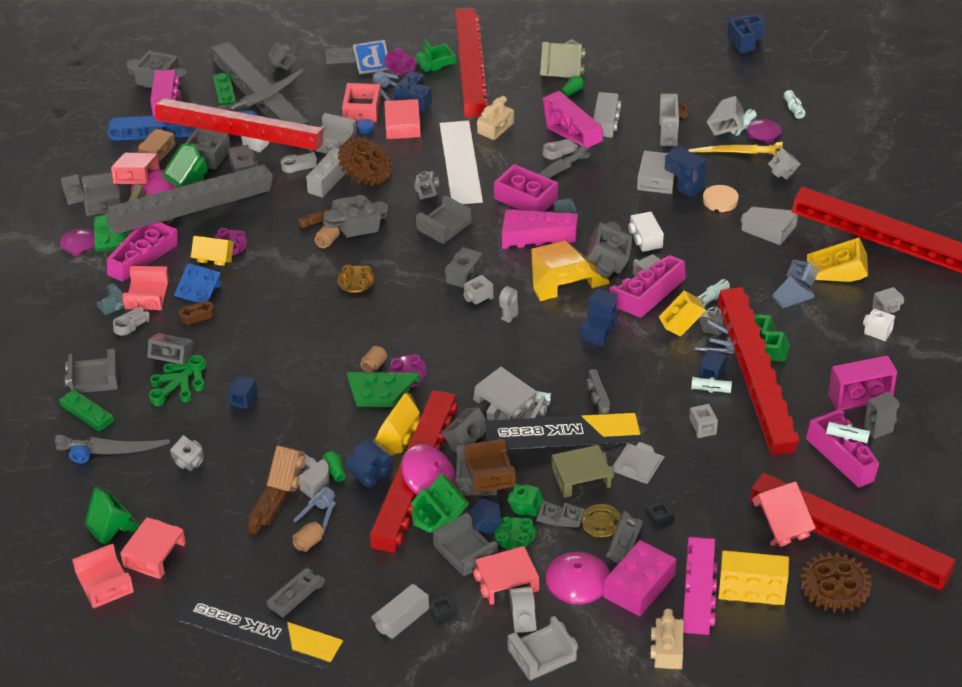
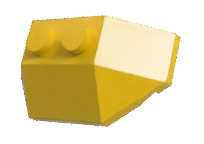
M404 393L375 438L392 455L402 453L406 446H409L420 421V412L410 393Z

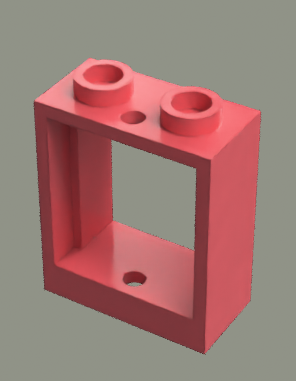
M347 83L342 106L343 117L356 121L370 119L373 122H377L381 101L380 84ZM350 99H373L372 104L350 103Z

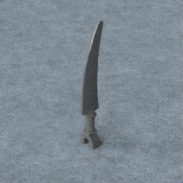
M303 69L298 70L272 86L245 96L244 99L237 103L229 104L228 106L220 105L217 108L235 111L242 107L246 108L247 106L248 108L287 86L303 72Z
M580 146L573 155L565 157L564 160L560 158L540 172L539 175L550 179L554 175L570 168L574 161L590 157V153L586 151L590 147Z
M56 435L55 439L57 450H66L67 448L71 449L75 445H82L90 450V454H128L158 448L170 443L169 439L156 441H116L91 437L90 441L88 439L82 441L73 440L63 435Z

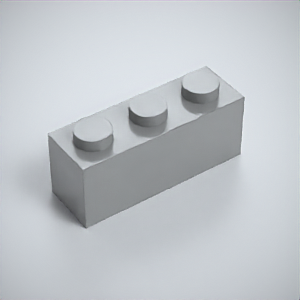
M598 92L594 120L601 125L603 130L602 137L613 138L614 131H617L621 111V101H618L619 94Z
M333 148L306 176L308 193L323 198L347 172L341 170L343 166L339 165L340 160L337 159L340 149Z

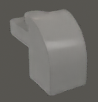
M304 454L306 461L304 467L300 470L302 473L299 475L300 490L312 499L321 488H329V468L324 459L317 463L314 458Z
M532 587L509 589L514 633L537 631Z

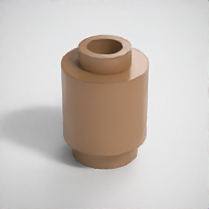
M324 225L317 232L315 243L321 248L329 247L340 235L339 228H329Z
M373 346L361 359L360 366L365 372H376L387 360L386 351L382 347Z
M317 522L306 524L293 535V545L299 551L307 552L322 539L324 535L323 528Z

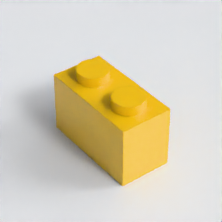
M194 236L191 258H197V262L208 263V260H212L215 265L225 266V262L231 263L234 241Z
M684 290L659 318L667 330L681 337L706 309L699 298Z

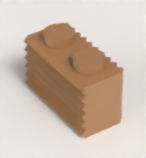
M155 129L144 142L140 143L138 152L158 153L160 162L176 145L174 134Z
M276 445L267 486L295 492L300 485L299 474L305 465V452Z

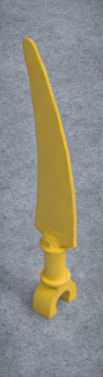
M777 142L773 146H758L757 144L722 145L690 149L688 151L692 153H769V155L773 154L775 156L779 152L776 149H781L783 142Z

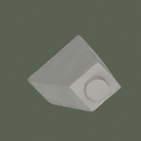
M736 96L723 99L708 119L707 123L714 135L743 128L744 109Z
M751 207L741 217L742 231L781 245L797 226L798 215L792 213V210Z

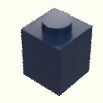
M708 350L700 363L699 378L710 379V377H714V380H720L725 371L727 355Z
M238 375L228 390L230 405L248 409L258 394L256 379Z
M481 498L470 511L473 530L492 535L502 523L498 503Z

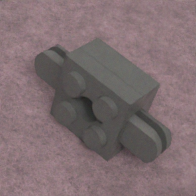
M148 50L141 60L131 59L127 62L128 74L135 75L136 85L153 88L155 70H175L176 76H179V85H183L188 81L187 71L179 68L178 56Z
M196 128L185 143L195 144L200 156L205 160L207 168L217 169L228 154V148H231L229 134Z
M364 195L333 200L332 209L324 213L323 224L329 228L338 227L346 237L378 232L380 219L387 217L388 205L384 202L371 203Z
M599 222L590 236L586 260L597 264L596 271L601 276L609 277L613 271L620 274L629 260L633 236L622 232L621 227L615 222H608L607 224Z

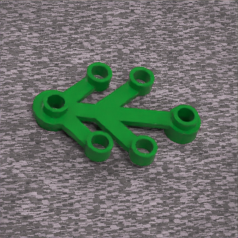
M193 355L183 365L165 364L163 367L165 375L155 374L151 376V385L153 387H160L163 382H171L163 389L156 388L151 390L149 393L150 402L154 406L163 405L166 396L180 384V400L184 403L190 402L192 395L189 390L188 377L194 373L195 380H193L192 384L195 391H202L205 388L201 371L206 368L205 359L200 355ZM178 370H184L183 372L176 373Z

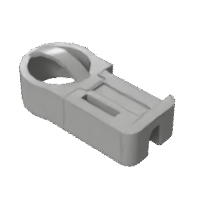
M569 139L546 143L543 147V156L547 159H557L562 157V155L575 153L578 145Z
M313 151L299 156H285L281 159L282 170L286 173L317 166V158Z
M506 286L501 291L499 297L500 307H502L501 320L508 323L518 314V292L509 286Z
M137 307L113 320L114 333L127 335L144 322H150L149 312H144L143 308Z

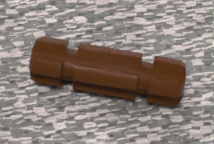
M325 208L321 210L322 212L318 211L306 216L307 218H300L298 220L299 226L304 229L309 227V224L311 226L323 221L325 211L330 209Z

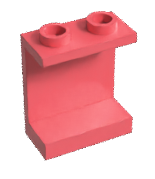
M418 99L385 101L387 139L420 137Z
M124 153L111 167L113 184H147L149 182L147 170H160L158 153Z
M130 266V289L128 293H123L122 295L125 309L141 307L144 310H162L169 284L167 267Z
M797 482L760 493L752 499L755 507L762 505L775 539L770 542L771 546L779 544L780 547L792 543L791 539L796 537L798 540L805 539L810 536L809 533L816 529Z
M147 517L121 551L123 566L161 579L164 575L163 560L175 544L181 546L186 544L183 529Z
M113 544L72 559L75 573L93 608L134 592L131 578L128 572L124 573L117 560Z
M524 546L476 559V569H473V574L476 582L480 581L482 596L487 597L490 605L494 604V592L523 584L532 587L533 593L539 591V576Z

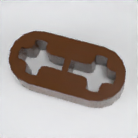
M209 301L199 302L179 310L180 322L186 325L214 316V307Z

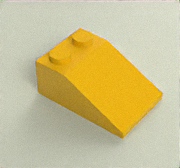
M860 238L807 254V262L819 269L815 280L852 282L868 277L867 253Z

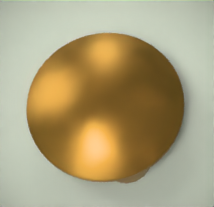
M345 265L342 268V272L338 275L337 282L342 290L358 293L371 287L374 282V275L371 268L367 265Z

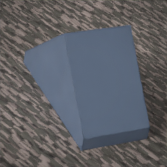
M793 259L786 277L791 275L812 287L819 269L809 262Z
M790 275L776 290L772 298L783 309L812 299L815 295L803 282Z

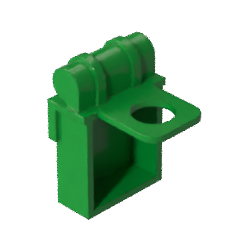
M423 39L422 52L417 53L414 57L417 60V64L425 72H428L430 69L431 71H436L443 66L456 63L455 54L446 43L431 47L426 39Z

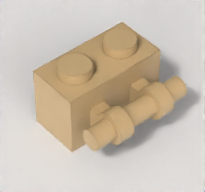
M505 96L495 99L492 105H488L484 109V112L481 114L482 116L477 119L478 134L495 140L514 124V110L504 106V103L507 101Z
M666 609L661 619L656 618V627L651 629V641H655V645H651V658L655 659V668L682 669L683 620L675 619L672 610Z

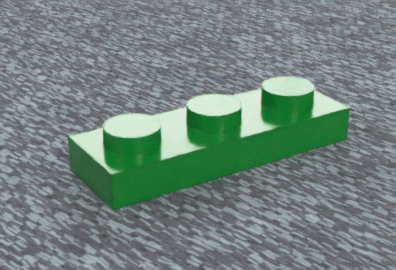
M229 73L213 75L219 106H228L229 104L236 103Z
M72 390L59 399L60 405L98 432L114 422L113 415L76 390Z

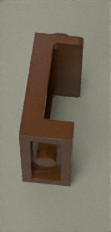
M504 439L464 446L465 462L474 493L515 487L514 466H510Z

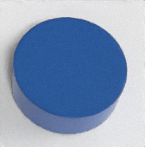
M370 119L358 121V132L362 134L371 133L374 130V122Z
M75 445L70 449L69 458L76 463H86L89 461L91 452L85 446Z

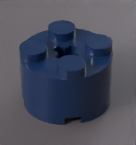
M367 439L361 442L353 450L355 454L352 459L348 457L346 462V468L368 488L374 487L378 479L388 477L393 471L391 468L393 463L392 454L375 439L374 441Z

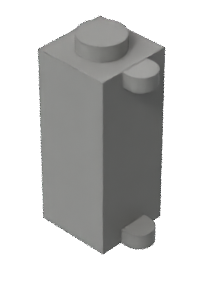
M414 584L408 586L402 593L371 616L372 620L376 623L378 631L393 639L429 609L428 594Z

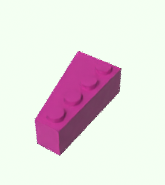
M560 91L543 98L547 129L585 148L603 141L601 125Z
M506 209L502 229V249H508L511 245H517V248L525 247V244L535 243L536 246H541L546 242H551L552 244L561 241H567L568 243L576 242L578 214Z
M160 222L134 229L107 258V275L124 282L130 278V266H148L176 247L177 229Z
M669 255L652 264L651 269L639 271L637 276L631 280L629 278L623 280L622 285L610 287L611 293L618 294V309L642 318L686 279L685 261Z
M842 409L810 420L806 439L858 488L874 482L879 462L868 446L863 445L860 441L852 439L847 441L843 437L826 434L829 421L845 426L847 424L852 425L850 420L844 418Z
M689 537L683 633L709 635L710 626H714L715 613H712L711 609H715L716 596L712 595V592H716L717 579H713V575H717V562H714L715 539Z

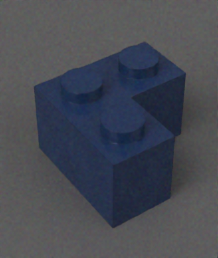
M759 14L728 19L727 36L739 53L755 50L756 40L763 38L765 22Z
M408 71L394 88V101L418 99L419 112L425 113L432 104L431 88L424 86V75Z
M677 146L665 155V170L678 176V191L692 198L704 188L706 159L680 146Z
M597 289L594 295L589 297L588 306H590L587 320L582 322L580 332H582V341L604 347L617 324L618 294Z

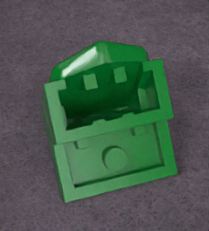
M181 144L163 171L162 177L174 187L179 188L205 181L203 175L208 172V169L195 144Z
M107 214L95 217L94 236L96 252L116 250L132 233V230L114 234L106 223Z
M440 474L429 489L423 488L411 503L414 507L412 509L413 524L426 532L433 533L464 515L462 511L469 502L446 475Z
M99 487L94 488L85 525L100 543L107 545L118 529L125 532L127 530L136 532L140 525L119 500L108 490Z

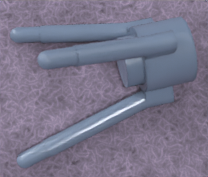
M379 70L374 74L373 82L380 84L382 96L386 101H391L381 87H387L389 84L396 87L397 83L391 81L389 77L397 79L398 76Z
M707 320L708 324L728 334L726 328L711 320ZM727 337L726 341L714 338L709 339L710 342L725 345V348H694L695 351L705 352L708 350L730 354L735 352L730 337Z
M327 487L321 488L317 495L308 502L309 505L294 519V522H298L314 505L321 509L328 507L322 524L325 532L331 511L336 505L333 501L335 498L334 492Z

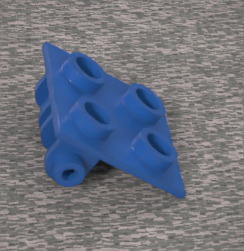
M188 263L174 296L195 303L209 301L213 290L221 287L222 282L219 280L221 272Z

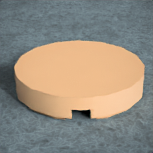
M726 185L711 186L704 192L703 203L713 211L714 209L719 210V212L730 211L737 206L738 193L732 187Z

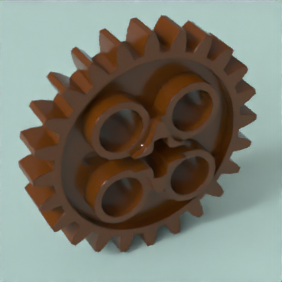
M357 136L356 140L351 137L350 140L347 139L338 151L339 156L337 159L340 160L339 165L343 166L341 170L347 171L346 176L351 175L352 181L357 179L358 184L361 181L364 183V186L369 183L371 187L374 184L377 186L380 183L383 184L390 176L393 165L390 163L391 158L386 157L388 152H383L384 147L379 148L378 142L373 144L372 139L368 142L366 137L362 140L359 136Z
M828 552L827 557L819 554L818 559L812 557L811 562H806L800 577L801 589L804 590V596H809V602L816 601V607L822 604L825 611L831 607L834 613L837 608H840L842 613H844L846 607L853 611L854 605L860 608L861 602L866 603L872 586L870 581L871 575L867 574V568H862V562L855 563V557L849 560L847 559L848 554L840 557L839 552L835 556Z

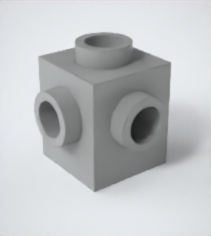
M781 148L768 164L773 168L771 172L778 178L782 176L788 179L799 167L800 162L792 154Z
M184 435L170 450L175 463L182 469L187 468L189 471H192L194 467L197 468L203 461L202 446L197 441H191Z

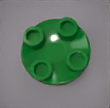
M503 517L501 518L502 523L494 531L495 541L506 549L526 547L533 542L536 536V530L530 518Z

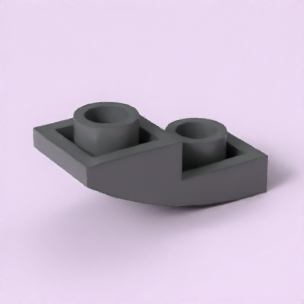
M543 501L536 521L561 527H579L584 509L565 502L563 507Z

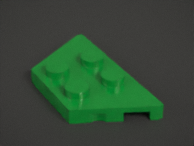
M347 372L357 407H395L404 393L410 391L409 387L412 383L420 381L419 373Z

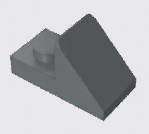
M78 174L60 179V185L68 205L84 201V194L80 186Z

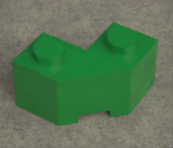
M754 314L755 324L759 325V335L765 342L766 354H769L770 360L786 361L790 344L785 333L776 332L777 328L771 315Z

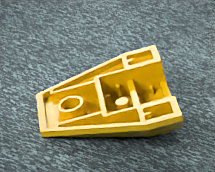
M567 241L531 249L533 290L540 301L557 297L558 285L587 279L592 288L609 284L607 277L597 273V265L586 260L587 257Z

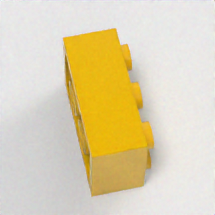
M723 551L719 599L784 605L788 582L789 557Z

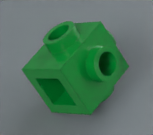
M515 484L513 491L509 494L508 502L513 512L518 515L537 516L543 498L538 487H532L528 484Z

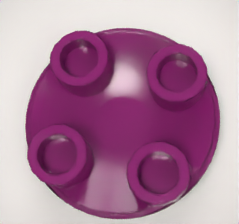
M399 48L388 53L384 60L386 67L394 74L405 76L408 71L414 72L416 69L417 60Z
M757 119L750 122L747 126L748 137L750 139L764 140L765 143H772L780 135L781 127L772 120Z
M84 228L70 230L61 237L60 245L64 250L71 252V255L78 256L83 251L95 247L94 232Z
M220 228L218 234L213 237L234 241L232 255L240 253L247 245L244 231Z
M417 354L406 355L391 361L389 373H419L420 381L418 383L413 382L409 389L421 383L426 375V365Z

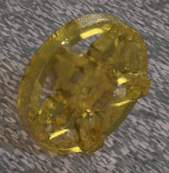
M605 504L593 505L584 511L582 525L593 537L610 536L615 533L619 521L616 526L614 522L619 520L621 515L612 506ZM594 511V516L587 517L588 514Z

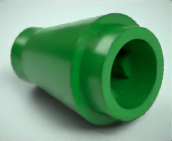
M578 75L571 76L560 92L568 97L582 90L584 86L583 79Z
M336 451L324 454L322 459L327 462L329 473L335 481L340 482L344 480L346 474L340 454H337Z

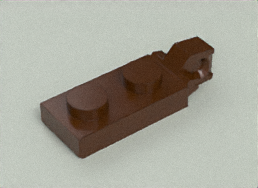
M267 486L250 513L248 523L250 533L257 534L262 525H270L287 498V491Z

